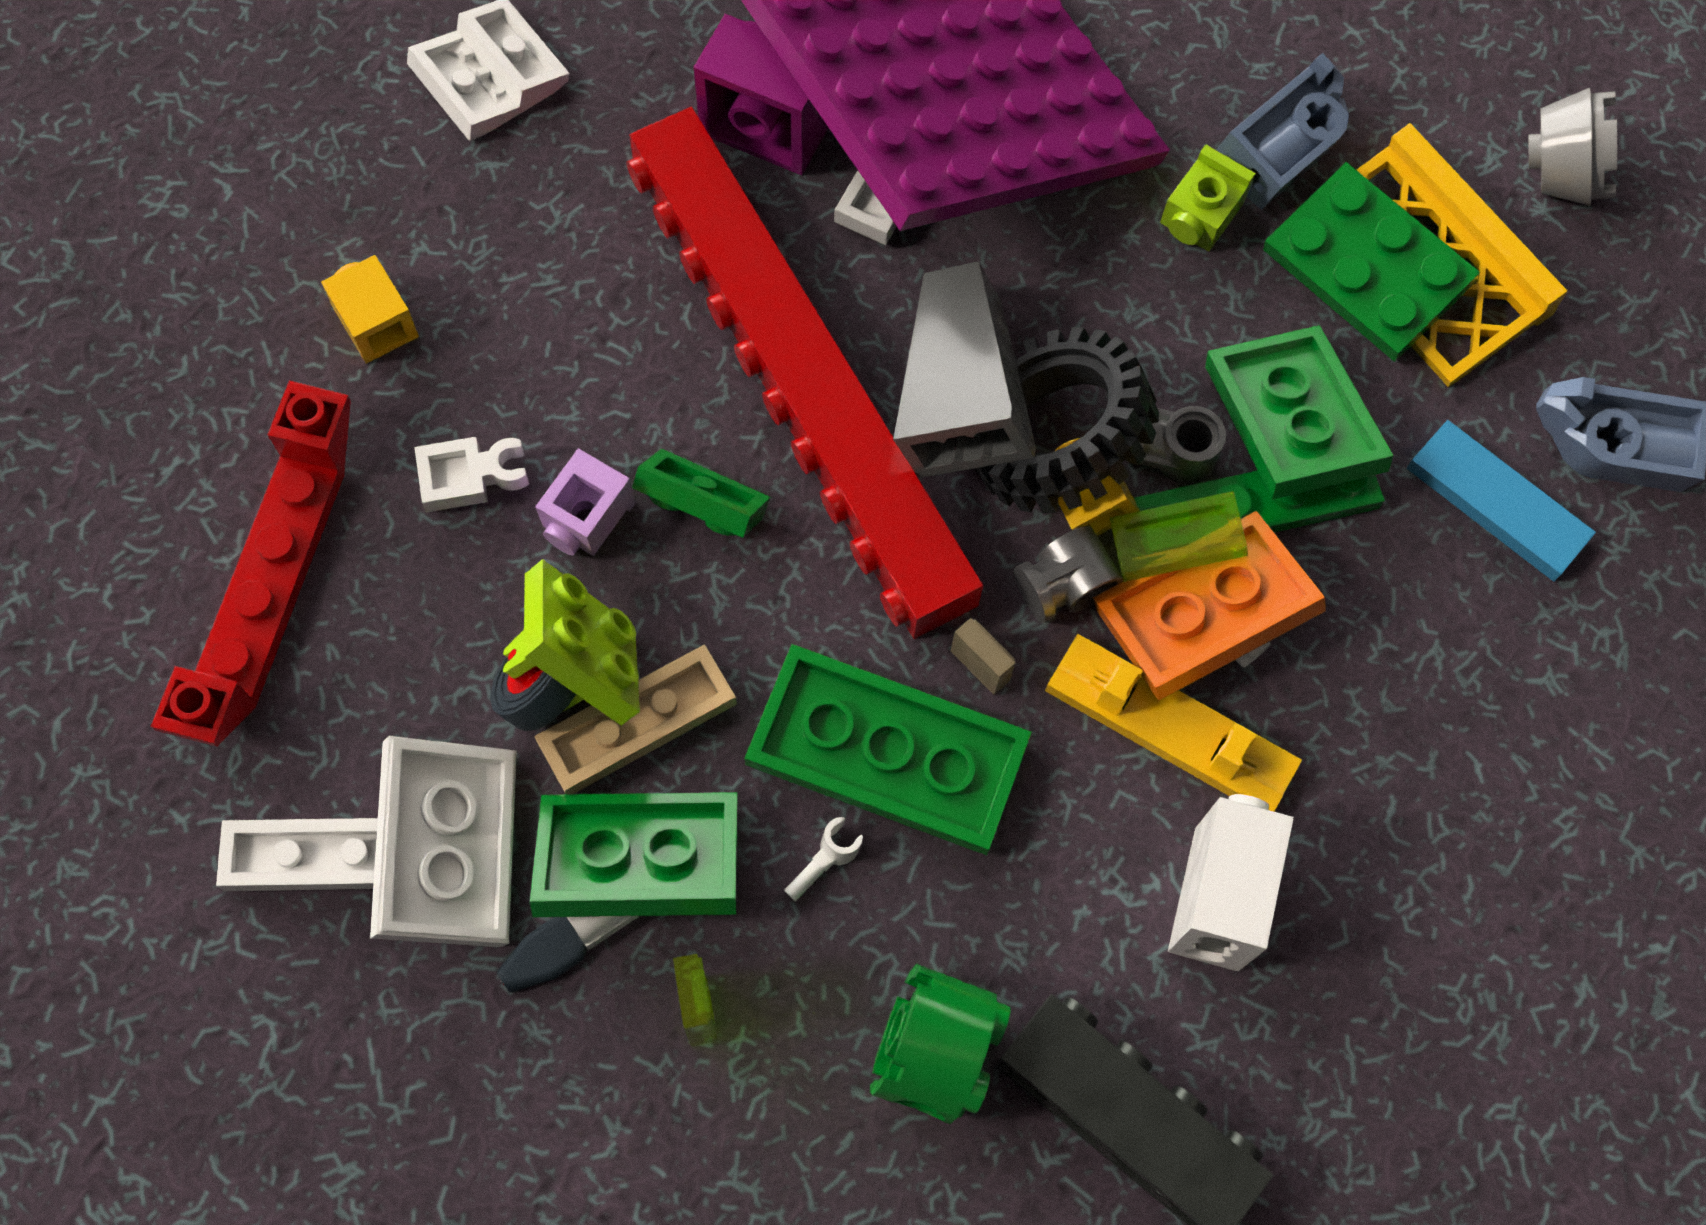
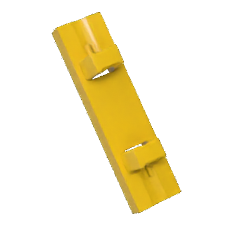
M1076 635L1045 689L1047 693L1226 795L1241 794L1253 796L1269 804L1268 810L1275 811L1302 759L1179 690L1158 701L1142 678V669L1082 635ZM1135 687V691L1133 692L1131 698L1126 704L1124 710H1122L1125 702L1127 701L1132 688ZM1223 738L1227 739L1213 760H1211Z

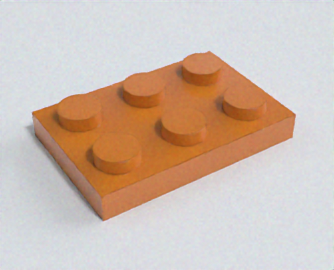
M1257 511L1093 597L1096 611L1133 665L1143 670L1141 676L1158 701L1326 611L1324 595Z

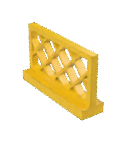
M1409 123L1391 137L1387 148L1359 167L1357 171L1370 180L1386 169L1401 186L1399 200L1393 201L1410 215L1429 216L1439 227L1438 238L1462 258H1468L1480 272L1476 284H1473L1462 295L1474 297L1472 322L1438 319L1427 330L1428 339L1422 335L1411 346L1446 386L1450 387L1534 324L1538 326L1556 312L1567 290L1415 127ZM1408 194L1412 197L1414 201H1407ZM1446 235L1453 243H1446ZM1485 278H1486L1492 285H1485ZM1483 298L1507 300L1521 316L1508 326L1482 324ZM1437 332L1471 335L1469 355L1452 367L1436 349ZM1480 336L1492 337L1479 346Z

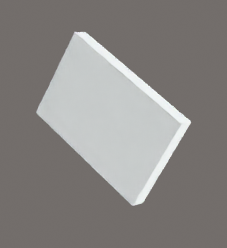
M388 736L383 741L370 938L487 947H503L509 944L516 750Z

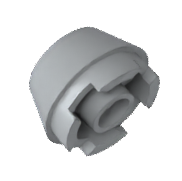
M1589 87L1540 108V134H1528L1529 170L1541 169V194L1591 206V200L1616 197V184L1604 185V171L1617 170V119L1604 120V107L1615 105V91L1591 93Z

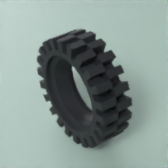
M1072 327L1067 342L1060 329L1047 332V345L1040 347L1034 336L1022 342L1027 354L1018 359L1014 354L1027 410L1050 393L1082 384H1092L1105 389L1108 392V403L1099 422L1083 437L1067 447L1049 454L1036 455L1035 458L975 468L992 495L996 494L999 500L1009 507L1015 502L1020 511L1031 513L1037 502L1043 513H1056L1058 498L1062 497L1069 510L1083 506L1080 492L1088 488L1095 500L1107 494L1101 481L1110 476L1120 485L1130 476L1123 461L1126 460L1139 466L1146 457V453L1140 443L1153 444L1156 431L1152 423L1159 422V410L1155 404L1158 401L1132 349L1128 350L1125 342L1117 336L1111 340L1106 331L1095 329L1091 337H1089L1084 327Z

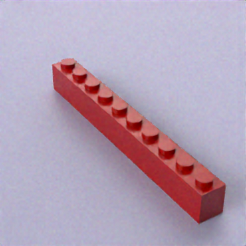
M693 107L686 108L629 134L633 158L626 161L635 187L641 194L646 191L651 193L657 203L653 206V212L661 231L666 238L675 235L683 247V250L679 251V255L688 277L694 284L703 281L711 295L706 298L715 323L721 330L730 327L739 342L734 345V350L742 369L748 377L757 374L767 391L762 393V397L771 418L778 426L785 422L795 437V440L791 441V448L799 466L805 474L815 471L825 489L820 491V497L829 517L835 524L844 521L854 537V540L849 543L850 549L859 568L865 575L874 572L885 591L880 593V600L891 622L896 627L905 624L913 639H916L978 607L983 589L982 582L909 462L894 442L892 434Z

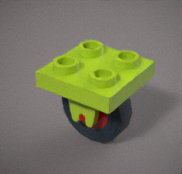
M542 559L525 573L524 630L504 649L503 654L506 657L501 663L492 685L490 695L492 709L497 715L516 728L523 731H532L542 728L552 722L563 711L585 700L622 726L640 712L635 627L622 611L616 608L609 609L589 594L585 586L575 576L569 573L562 574Z

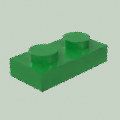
M662 448L638 466L632 489L650 496V500L663 509L671 511L681 510L705 521L706 526L714 532L728 536L737 535L741 538H744L763 519L771 498Z

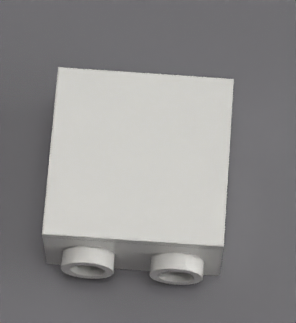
M1235 794L1229 796V799L1220 797L1194 831L1168 952L1239 972L1267 949L1294 817L1268 810L1269 804L1253 796Z

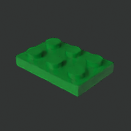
M1347 162L1265 240L1263 251L1394 362L1477 281L1480 274L1476 268Z
M1320 325L1207 352L1205 368L1272 500L1389 472L1393 454Z
M738 792L541 795L530 893L532 917L735 915L737 899Z

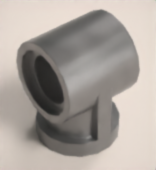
M1188 406L1178 409L1176 412L1158 408L1159 422L1152 423L1156 431L1153 444L1140 443L1146 453V457L1141 464L1160 469L1169 480L1178 484L1193 485L1202 482L1211 475L1226 442V429L1222 420L1213 411L1200 406ZM1182 440L1194 442L1202 449V452H1189L1183 449L1178 442Z
M1090 526L1072 530L1050 543L1040 553L1038 557L1040 562L1034 565L1030 562H1024L1014 568V577L1020 594L1033 616L1042 623L1054 618L1056 609L1064 605L1067 606L1070 612H1077L1095 604L1093 597L1123 582L1121 574Z

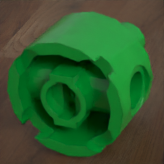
M916 964L904 982L916 987L910 1001L897 996L872 1073L882 1077L879 1080L875 1079L870 1084V1093L886 1101L915 1108L951 1125L958 1117L961 1118L966 1110L976 1114L980 1109L990 1081V1073L981 1070L989 1044L997 1046L1003 1038L1011 1010L1010 1006L997 1002V994Z

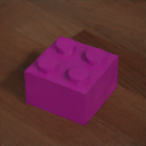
M725 13L693 67L698 117L712 139L802 176L829 127L758 24L754 21H743Z

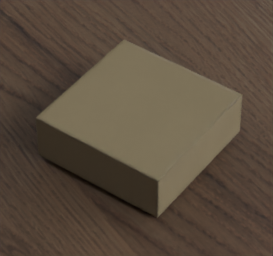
M970 618L955 631L951 652L995 695L1010 681L1016 663L1015 658L976 619Z

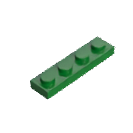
M1257 470L1134 497L1140 513L1136 514L1134 518L1149 561L1174 555L1255 511L1260 514L1273 532H1279L1380 509L1385 500L1376 475L1272 500Z

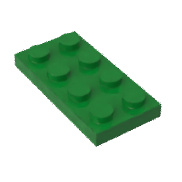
M791 644L744 761L748 767L987 856L1032 732Z

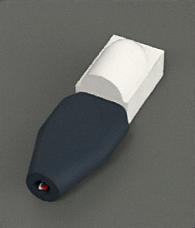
M638 916L553 917L524 937L498 969L497 974L509 993L554 980L583 961L587 949L589 951L638 918Z

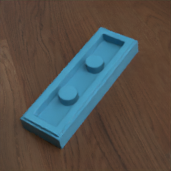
M1449 420L1440 427L1406 468L1553 582L1564 572L1596 533Z

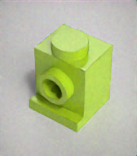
M1205 145L1200 151L1196 162L1168 198L1160 223L1168 227L1170 233L1180 242L1187 245L1196 244L1209 252L1244 204L1256 173L1210 146Z

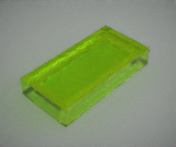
M1234 491L1110 517L1123 582L1248 556L1247 543Z
M698 954L673 958L683 1028L690 1045L693 1047L715 1043L714 1039H717L708 977L702 957H698Z

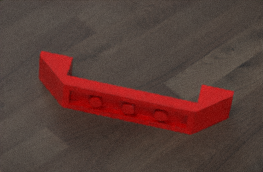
M289 380L267 434L280 455L197 667L195 671L178 666L174 667L151 724V728L155 731L217 747L256 708L344 478L351 400L348 395Z

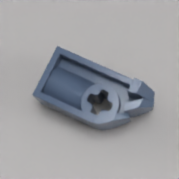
M1323 53L1309 67L1235 127L1216 149L1218 152L1256 173L1247 197L1261 210L1320 161L1347 129L1349 112L1345 99L1340 98L1343 92L1344 77L1340 70Z
M1580 377L1552 383L1543 391L1537 402L1536 410L1543 427L1554 438L1553 440L1563 460L1581 475L1682 492L1705 479L1706 401L1595 384V379Z

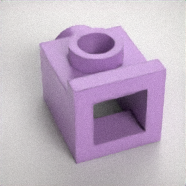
M578 448L535 508L543 527L546 528L543 536L549 543L568 555H574L578 548L594 556L626 510L630 512L636 499L630 478ZM581 510H592L584 521L575 517Z

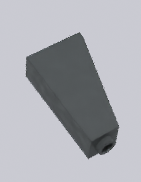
M979 261L924 273L893 438L919 478L1035 458L1036 446L1002 301Z

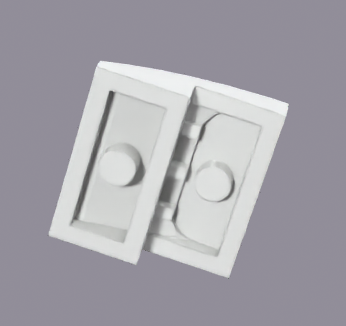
M497 0L459 13L456 31L408 47V66L469 141L486 135L552 95L566 84L569 79V72L509 0Z

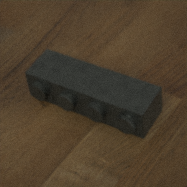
M1050 994L995 1066L1184 1224L1238 1225L1274 1176L1260 1164L1264 1157L1261 1151L1239 1133L1229 1130L1224 1135L1203 1118L1208 1112L1207 1108L1190 1092L1178 1085H1174L1169 1090L1148 1072L1153 1065L1136 1048L1121 1040L1115 1046L1094 1029L1099 1023L1097 1018L1078 1001L1071 997H1066L1061 1002L1053 994Z

